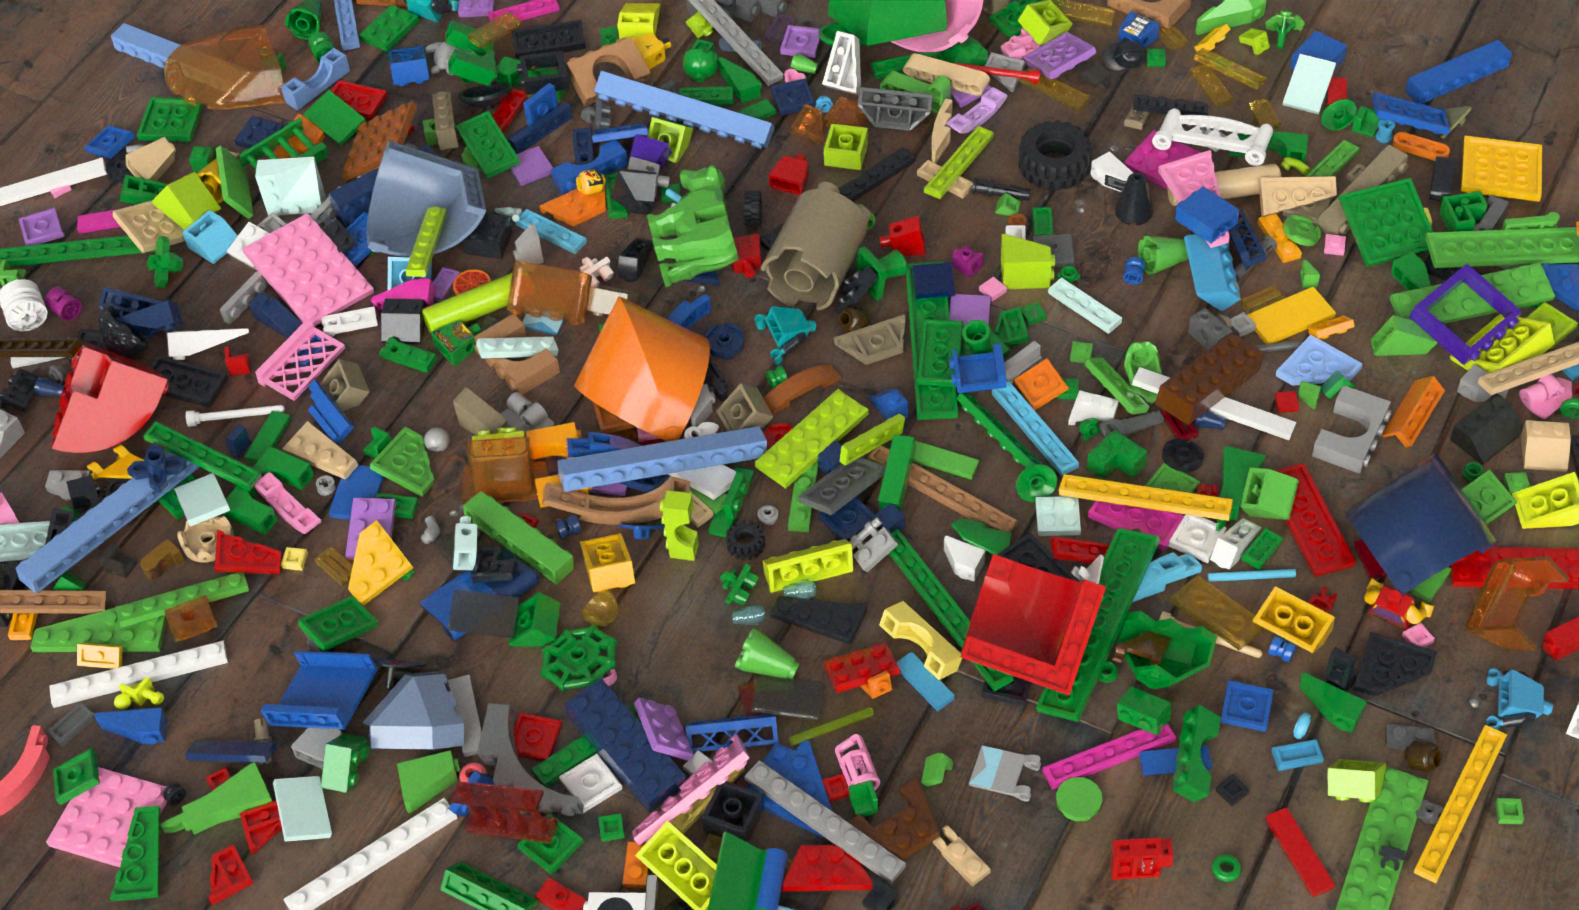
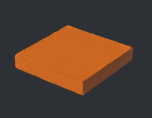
M1048 358L1013 379L1034 411L1068 390L1067 385Z

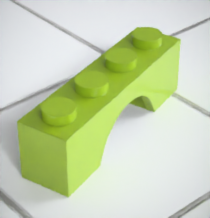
M667 490L665 499L662 498L660 501V511L663 512L662 524H665L664 537H667L666 549H669L670 558L695 561L699 546L698 532L684 525L690 524L694 508L692 493Z

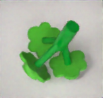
M1286 9L1276 13L1265 24L1266 30H1277L1276 48L1283 49L1286 34L1291 29L1301 31L1305 22L1299 15H1294ZM1287 21V23H1289L1290 25L1285 29Z

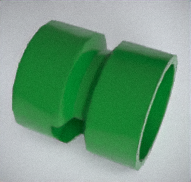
M316 32L311 35L308 41L314 58L319 64L321 57L335 48L330 36L326 32Z

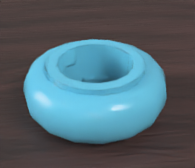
M1303 712L1299 716L1293 731V736L1296 739H1302L1305 736L1311 722V715L1309 713Z

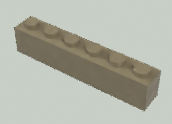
M1388 145L1340 195L1395 182L1399 174H1403L1408 168V155ZM1338 196L1319 216L1318 227L1326 234L1341 236L1348 232L1350 226Z

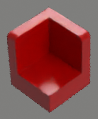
M229 346L225 347V362L230 376L249 374V354L232 356Z

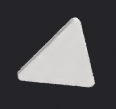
M1099 555L1087 569L1082 566L1080 568L1074 566L1071 573L1080 582L1087 580L1099 584L1104 557Z

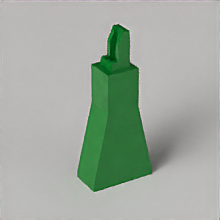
M1224 445L1221 459L1220 498L1233 499L1229 518L1231 521L1232 519L1237 520L1249 469H1263L1266 455ZM1218 519L1215 531L1223 529L1227 520Z

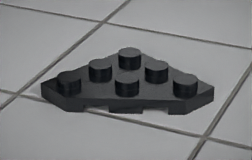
M1370 632L1353 690L1376 697L1427 676L1432 672L1437 651Z

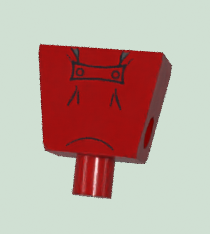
M759 233L733 238L739 257L737 261L730 264L734 273L744 272L745 277L751 278L756 274L755 270L761 269Z

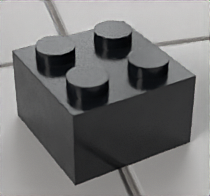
M485 213L478 226L462 241L465 254L502 259L513 232L510 217Z
M727 781L718 785L702 816L703 831L721 838L724 832H728L748 843L764 810L763 794Z

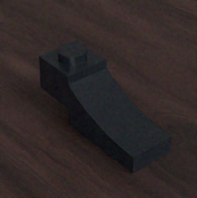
M1335 647L1330 654L1326 669V683L1348 692L1355 683L1358 670L1354 668L1356 658Z

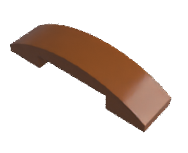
M830 364L815 366L786 379L772 389L763 399L774 415L789 407L791 400L820 385L826 388L840 381L841 376Z

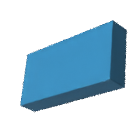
M1317 739L1272 747L1271 751L1278 771L1323 763L1324 760Z

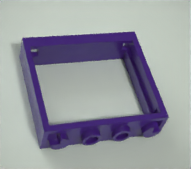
M1466 264L1418 303L1409 318L1461 364L1465 365L1471 359L1475 361L1481 355L1483 349L1487 351L1494 344L1495 339L1500 340L1507 333L1506 330L1508 328L1513 329L1520 321L1518 317L1522 311L1472 267ZM1463 282L1505 318L1472 347L1464 343L1429 312L1430 309Z

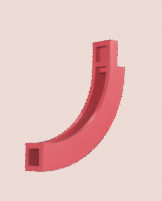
M32 725L22 756L9 774L0 781V816L15 807L30 793L47 767L50 755L45 749L48 745V736L41 726Z

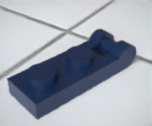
M591 127L573 129L575 165H585L593 162Z

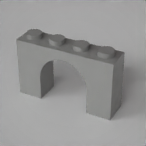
M1343 386L1336 398L1333 413L1356 420L1363 425L1366 433L1359 437L1349 438L1321 429L1314 444L1312 457L1360 474L1363 466L1368 467L1371 459L1370 451L1375 452L1378 444L1376 438L1377 436L1381 437L1385 429L1383 423H1388L1392 411L1389 410L1391 401Z

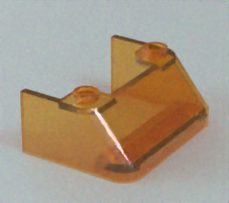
M1550 557L1501 559L1492 566L1467 619L1466 628L1473 635L1507 651H1537L1538 647L1516 626L1528 597L1540 596L1545 593L1549 582H1568L1569 577Z

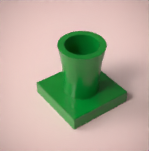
M865 246L858 249L855 271L858 269L863 270L866 266L873 269L878 279L867 292L875 301H878L883 297L886 279L906 274V261L898 250H893L877 259Z
M972 320L964 326L962 330L964 341L961 344V356L993 352V344L1001 343L1003 359L1011 354L1010 349L990 330L989 325L985 321Z

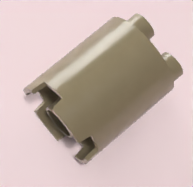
M821 182L817 189L802 193L797 198L761 266V270L765 271L766 269L770 278L768 291L778 300L793 308L799 300L817 303L816 309L818 311L827 308L834 300L867 233V224L871 217L870 211L866 207L855 204L847 197L841 195L837 186L830 182Z

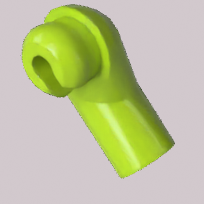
M1291 157L1284 158V161L1280 164L1285 170H1289L1292 166L1303 175H1307L1310 171V167L1302 161Z

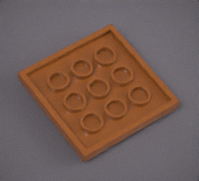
M411 101L400 105L394 110H389L381 116H376L368 122L361 123L358 127V133L353 140L352 149L348 153L349 157L343 167L344 170L341 177L348 181L379 167L388 140L404 145L417 105Z

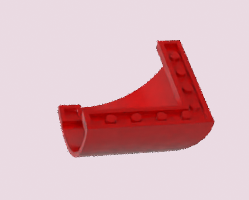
M993 554L968 627L960 657L1070 695L1106 587L1087 580L1079 582Z

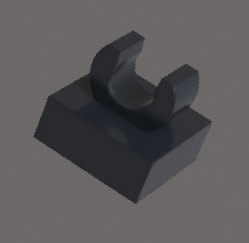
M1380 845L1378 855L1384 856L1380 861V867L1385 868L1386 861L1392 860L1394 862L1393 870L1398 871L1400 864L1397 859L1404 860L1406 851Z

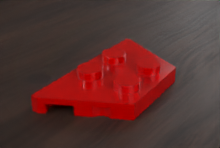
M836 845L800 846L782 884V892L872 889V880L859 861Z

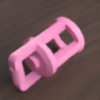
M854 734L836 746L835 753L848 788L851 785L871 780L874 790H876L880 785V779L862 736ZM858 743L859 750H852L843 756L844 751ZM857 769H860L862 775L859 776Z

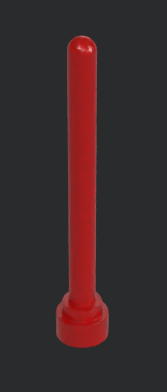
M954 63L990 75L1028 79L1032 84L1039 83V69L1025 72Z

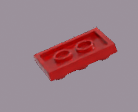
M338 80L331 90L332 93L362 117L369 120L374 118L388 97L385 90Z
M886 643L877 644L873 647L853 651L852 653L823 661L824 669L836 693L868 684L869 678L884 671H887L890 677L900 674L899 666Z

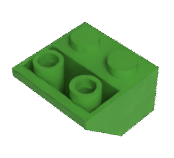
M1250 468L1240 508L1250 517L1289 520L1299 480L1271 469Z

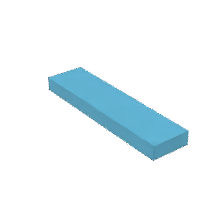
M528 209L519 216V220L516 222L517 226L525 230L530 224L535 223L539 237L574 254L587 243L585 237Z

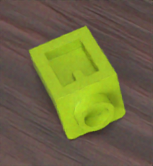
M699 11L686 21V24L698 39L703 35L707 37L714 32L713 26Z
M1251 28L1238 36L1240 43L1252 46L1256 55L1270 47L1266 31Z

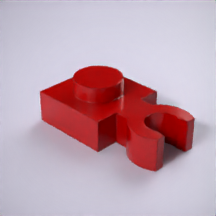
M1324 587L1321 589L1319 596L1314 594L1307 603L1329 614L1334 606L1337 594L1334 593L1333 596H1327L1325 594L1327 588Z

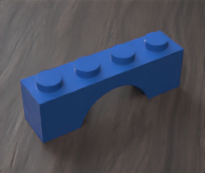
M616 139L599 146V156L591 163L574 165L565 162L551 169L553 183L564 195L577 189L576 178L582 171L597 169L603 175L617 171L619 168L621 169L628 165L625 149Z

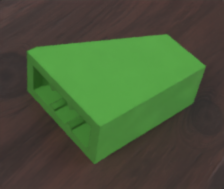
M1393 315L1370 339L1373 354L1376 356L1427 354L1438 343L1413 320Z
M451 750L397 764L407 812H414L458 781L457 772L460 771L458 758L453 759Z

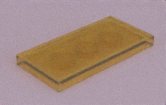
M1198 575L1170 597L1172 604L1238 651L1266 629L1253 622L1255 618L1253 613Z

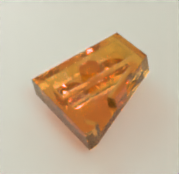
M805 104L791 126L790 133L822 146L824 142L822 110Z

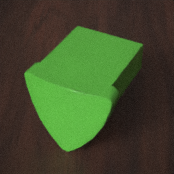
M942 753L928 756L925 760L921 784L929 787L942 783L945 770L953 769L952 759Z

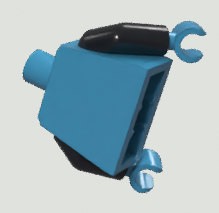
M1491 668L1488 671L1487 684L1490 686H1497L1499 684L1498 716L1502 717V719H1498L1496 716H1489L1486 724H1495V726L1489 727L1499 730L1500 726H1504V728L1532 723L1542 714L1549 715L1552 712L1553 703L1544 700V687L1532 680L1525 672L1511 669L1510 671L1500 673L1496 668Z

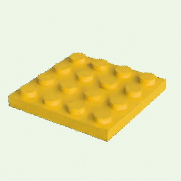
M1464 136L1461 192L1481 191L1482 195L1540 202L1542 192V145Z

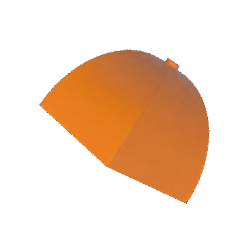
M618 296L574 386L591 401L628 423L667 442L679 440L694 410L705 380L710 357V344L707 338Z

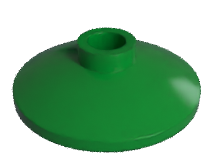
M1348 99L1333 102L1324 110L1321 116L1322 125L1331 131L1347 127L1354 121L1357 115V106Z
M1034 464L1025 468L1016 480L1018 495L1023 500L1032 503L1035 502L1036 497H1050L1057 486L1055 472L1044 464Z

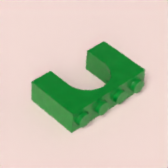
M451 20L445 33L446 44L469 53L454 49L448 62L449 73L490 86L492 80L495 81L498 73L495 67L496 61L494 59L495 51H493L494 42L492 41V35Z
M271 446L260 456L257 463L251 467L261 472L262 477L270 472L280 482L301 491L314 477L309 463ZM236 485L235 489L225 498L230 511L224 513L225 517L266 535L278 521L274 509L253 499L257 491L255 487L248 491Z

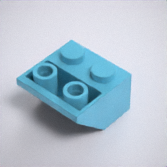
M211 210L182 232L187 247L213 264L227 254L226 251L238 237L227 222Z

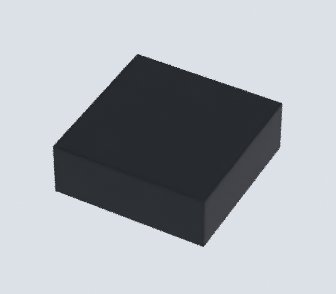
M1234 774L1216 786V792L1231 806L1249 794V789Z

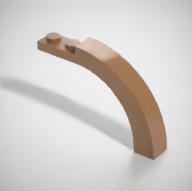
M670 476L664 484L655 490L625 498L599 497L575 490L564 492L563 487L546 483L543 490L542 504L578 514V520L607 525L638 524L662 518L663 512L660 511V501L662 498L665 499L666 491L690 493V481Z

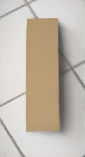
M945 98L939 109L932 133V162L937 164L951 142V127L947 126V122L952 119V100Z

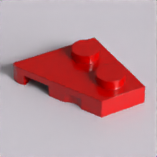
M234 844L212 855L211 866L213 870L210 874L211 895H209V901L212 906L254 884Z

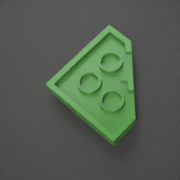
M404 427L370 463L371 470L421 497L434 484V477L430 470V462L427 451L424 448L423 437L407 427Z

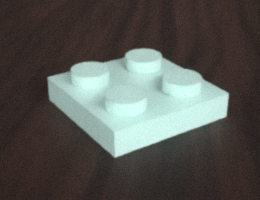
M1069 496L1035 498L1038 536L1081 535L1078 498Z

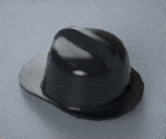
M1135 41L1114 43L1104 50L1102 60L1104 65L1112 71L1136 69L1144 63L1145 52L1142 46Z

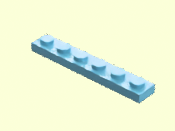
M1009 381L1006 382L1007 388L992 389L993 397L1061 477L1079 468V462Z

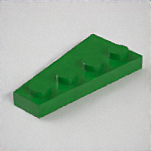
M136 807L128 831L126 847L123 849L121 856V865L116 874L114 890L111 892V902L159 898L160 807Z

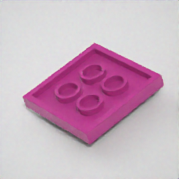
M1153 130L1123 164L1133 173H1142L1147 177V180L1168 189L1166 182L1158 172V167L1202 152L1176 141H1172L1171 146L1167 150L1157 149L1152 142L1157 131Z

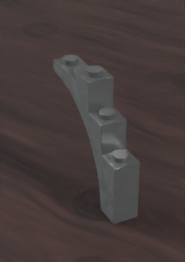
M686 0L688 14L695 15L698 10L689 0ZM717 0L733 7L732 0ZM736 0V11L720 7L731 19L735 16L751 22L760 12L778 18L782 12L786 11L787 2L786 0Z
M488 703L477 754L483 763L491 766L496 765L493 782L500 791L512 793L509 810L514 817L522 821H527L529 818L537 819L538 810L545 814H552V812H561L567 816L582 814L584 805L579 797L561 794L546 788L525 771L515 747V712L510 705Z

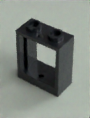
M563 51L519 56L520 64H517L518 75H522L520 77L521 88H525L526 95L537 93L548 83L555 86V91L569 89V76ZM557 66L558 74L533 78L528 76L527 70Z

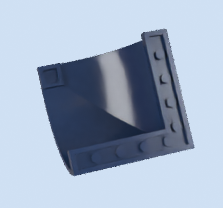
M1436 452L1344 512L1396 589L1401 593V596L1477 550L1482 554L1500 542Z

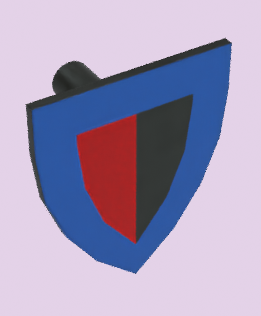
M372 658L374 662L387 667L385 688L388 689L394 688L395 677L403 678L405 674H411L410 669H396V667L416 668L426 666L424 663Z

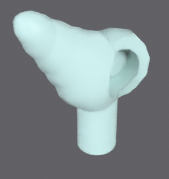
M504 207L495 208L494 212L509 216L510 219L517 222L522 210L521 208Z

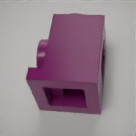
M967 246L954 250L952 254V267L969 278L983 267V253H977Z

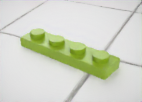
M899 413L892 418H888L878 426H874L871 430L860 434L855 439L844 443L841 447L839 462L846 466L890 441L894 435L902 434L905 417Z

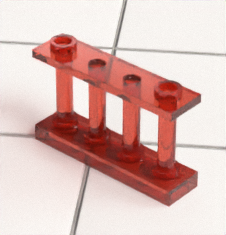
M459 781L450 800L452 803L467 805L471 813L465 826L467 833L551 843L558 827L556 818L542 817L538 807L544 795L543 790ZM478 806L487 807L489 811L479 810ZM498 808L508 809L510 813L500 812ZM520 811H528L530 815H522Z

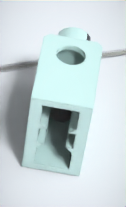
M469 516L461 517L460 523H457L455 526L453 570H473L476 562L477 525L473 524V519Z

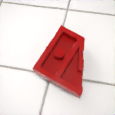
M277 801L239 813L251 854L256 853L282 830Z

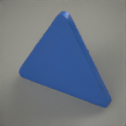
M619 524V527L634 529V539H649L650 529H664L665 525Z

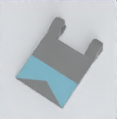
M982 745L969 781V786L1011 795L1028 802L1031 798L1030 787L1025 785L1017 786L1023 765L1035 771L1040 769V756L1022 755Z

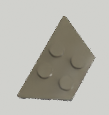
M905 315L834 337V344L865 365L903 353Z

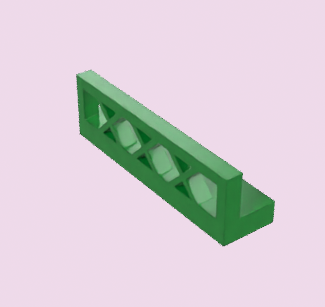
M462 861L446 869L440 889L479 910H532L537 907L539 901Z

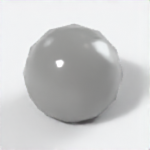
M439 427L431 428L424 437V444L431 451H444L450 442L448 432Z

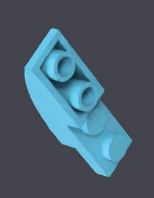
M1173 552L1152 561L1148 566L1133 602L1165 591L1166 584L1200 573L1202 565L1190 553L1177 556Z

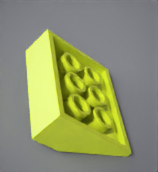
M1499 314L1469 339L1466 344L1472 347L1505 318ZM1518 317L1520 321L1514 328H1508L1506 330L1507 333L1500 340L1495 339L1494 344L1487 351L1483 349L1481 355L1475 361L1471 359L1467 364L1463 365L1452 355H1450V359L1466 370H1469L1473 365L1489 373L1501 370L1547 352L1555 344L1551 325L1546 322Z

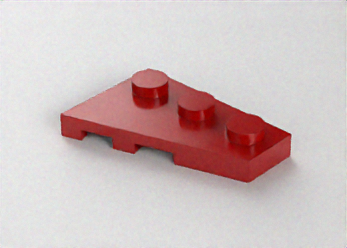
M217 529L214 571L280 574L281 551L258 543L253 544L244 541L243 538L238 536L232 537Z

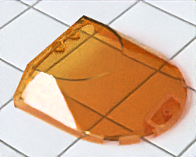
M264 24L240 27L193 39L175 49L165 63L164 77L169 89L175 95L180 94L183 96V101L195 106L201 103L206 104L208 109H235L285 102L281 89L283 86L281 68Z

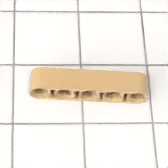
M915 53L911 55L903 68L907 76L933 83L939 75L945 76L951 82V89L975 96L982 95L990 82V77L985 72Z

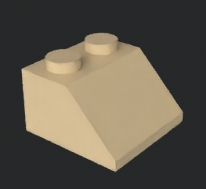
M1526 420L1521 433L1523 469L1567 472L1571 442L1569 423Z

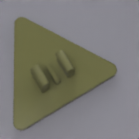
M1464 106L1445 109L1451 128L1449 133L1458 124L1463 126L1466 120L1464 117L1471 111L1472 107ZM1442 133L1440 134L1441 139H1444L1447 136Z

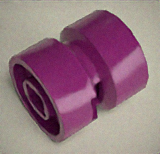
M54 287L46 294L45 305L64 321H71L80 314L82 310L81 301L63 287Z

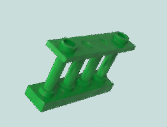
M298 118L295 121L289 122L287 126L253 147L245 149L239 157L242 167L251 164L256 170L257 159L264 154L269 159H279L272 149L281 144L292 158L314 157L317 164L328 157L327 147L323 142L314 145L302 132L304 130L303 121L301 118ZM296 135L309 150L299 155L287 140Z

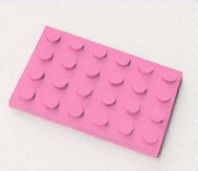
M308 213L243 248L245 256L303 323L309 320L316 326L322 322L321 320L324 316L337 314L374 293V288L342 252H338L337 246Z

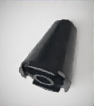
M1132 173L1128 176L1116 203L1115 214L1125 224L1136 223V225H1142L1152 218L1154 209L1147 177L1142 173Z

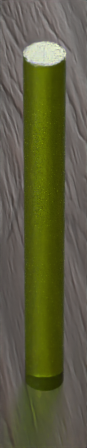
M871 707L793 735L789 737V741L793 746L873 716V710Z

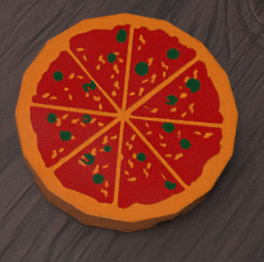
M481 270L464 271L453 282L454 294L458 295L490 282L491 279L487 273Z

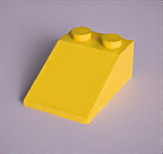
M621 533L580 542L593 592H605L611 588H625L630 584H635L632 560Z

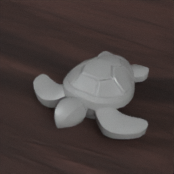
M446 40L433 43L425 49L426 53L434 52V62L436 65L431 68V73H438L441 69H446L447 74L451 76L454 74L449 73L448 62L454 49L466 53L469 52L446 44Z

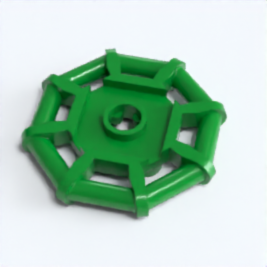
M593 624L585 628L571 630L566 628L559 637L542 649L543 663L540 674L542 678L548 679L557 685L560 691L590 686L602 678L609 670L615 669L617 665L615 661L616 646L618 644L616 638L610 637L598 629L597 625ZM594 638H598V639L601 640V641L596 642V641L593 640V639H594ZM607 649L606 657L601 656L602 650ZM557 657L556 662L551 663L552 658ZM601 665L592 675L590 674L594 668ZM560 670L564 674L561 678L555 672Z

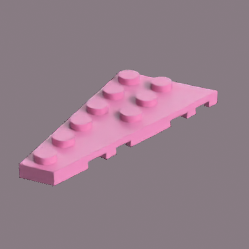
M737 734L730 738L733 741L731 745L725 748L721 747L716 752L713 762L710 763L708 761L704 763L679 787L681 791L676 797L669 796L664 801L660 812H652L632 831L633 838L639 845L643 842L647 843L667 820L672 824L678 814H684L689 811L693 806L692 803L697 799L705 798L711 792V788L716 784L721 785L729 778L731 772L735 769L740 770L747 764L749 756L741 738Z

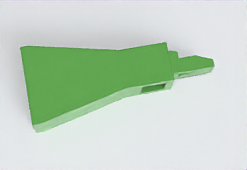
M253 762L206 796L182 806L183 813L166 820L160 825L164 833H175L185 828L186 831L192 830L195 835L221 822L241 818L239 813L273 801L256 763Z

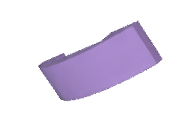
M992 87L981 96V102L964 115L958 113L947 122V126L959 133H968L975 130L977 126L984 124L996 113L1006 100L1007 94Z

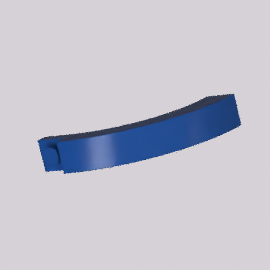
M704 294L700 298L695 299L691 304L686 300L683 301L671 313L668 320L689 329L698 320L712 311L710 297Z

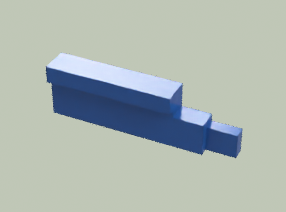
M313 380L308 388L312 391L310 397L314 400L315 404L311 405L308 411L330 439L341 444L354 428V425L317 380Z

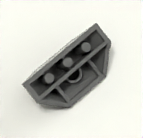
M860 87L858 107L874 128L911 132L931 114L933 95Z

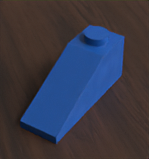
M162 708L95 713V719L101 729L142 744L153 745L165 742L167 717Z

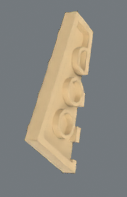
M1336 176L1260 178L1261 217L1337 196Z
M308 421L282 448L284 453L345 480L358 467V463L353 457Z

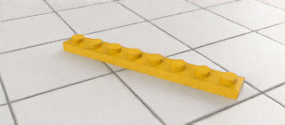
M1066 474L1063 475L1059 487V495L1227 521H1229L1233 506V499Z
M1487 725L1484 726L1415 867V874L1437 883L1507 734Z

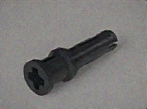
M975 177L972 194L981 193L991 197L993 195L1002 196L1004 193H1007L1016 199L1028 201L1030 189L996 184L994 180L984 181Z

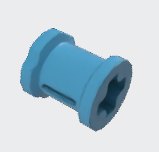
M1380 120L1378 122L1379 131H1377L1375 138L1378 142L1389 143L1393 138L1392 130L1395 128V122L1392 120Z

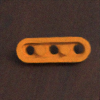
M1399 132L1393 138V146L1400 151L1433 161L1436 160V156L1449 157L1450 149L1445 144L1405 132Z

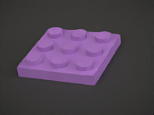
M1066 31L1026 54L1022 59L1029 67L1039 69L1041 74L1053 79L1059 77L1066 70L1074 68L1080 62L1088 60L1092 55L1096 54L1094 46Z

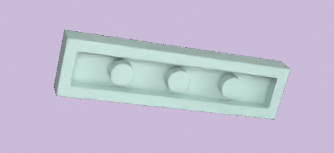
M1060 278L1048 289V294L1108 334L1122 323V317L1063 278Z
M554 337L481 338L476 343L481 358L532 357L546 348L554 356H557L559 351Z

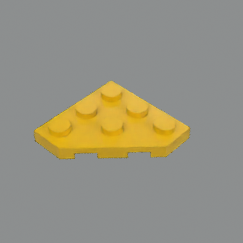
M377 520L359 534L348 587L351 594L363 606L414 568Z

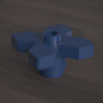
M153 443L146 450L145 461H134L127 468L128 475L136 480L149 478L150 488L161 493L168 486L166 475L180 474L187 467L186 460L177 455L166 458L164 447Z

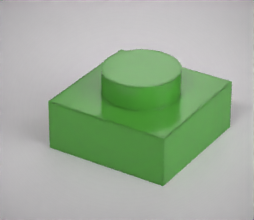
M1073 341L1070 361L1086 363L1087 359L1091 358L1093 343Z
M1526 472L1504 474L1503 481L1511 495L1514 492L1530 487Z
M1496 799L1498 824H1523L1524 815L1521 799Z

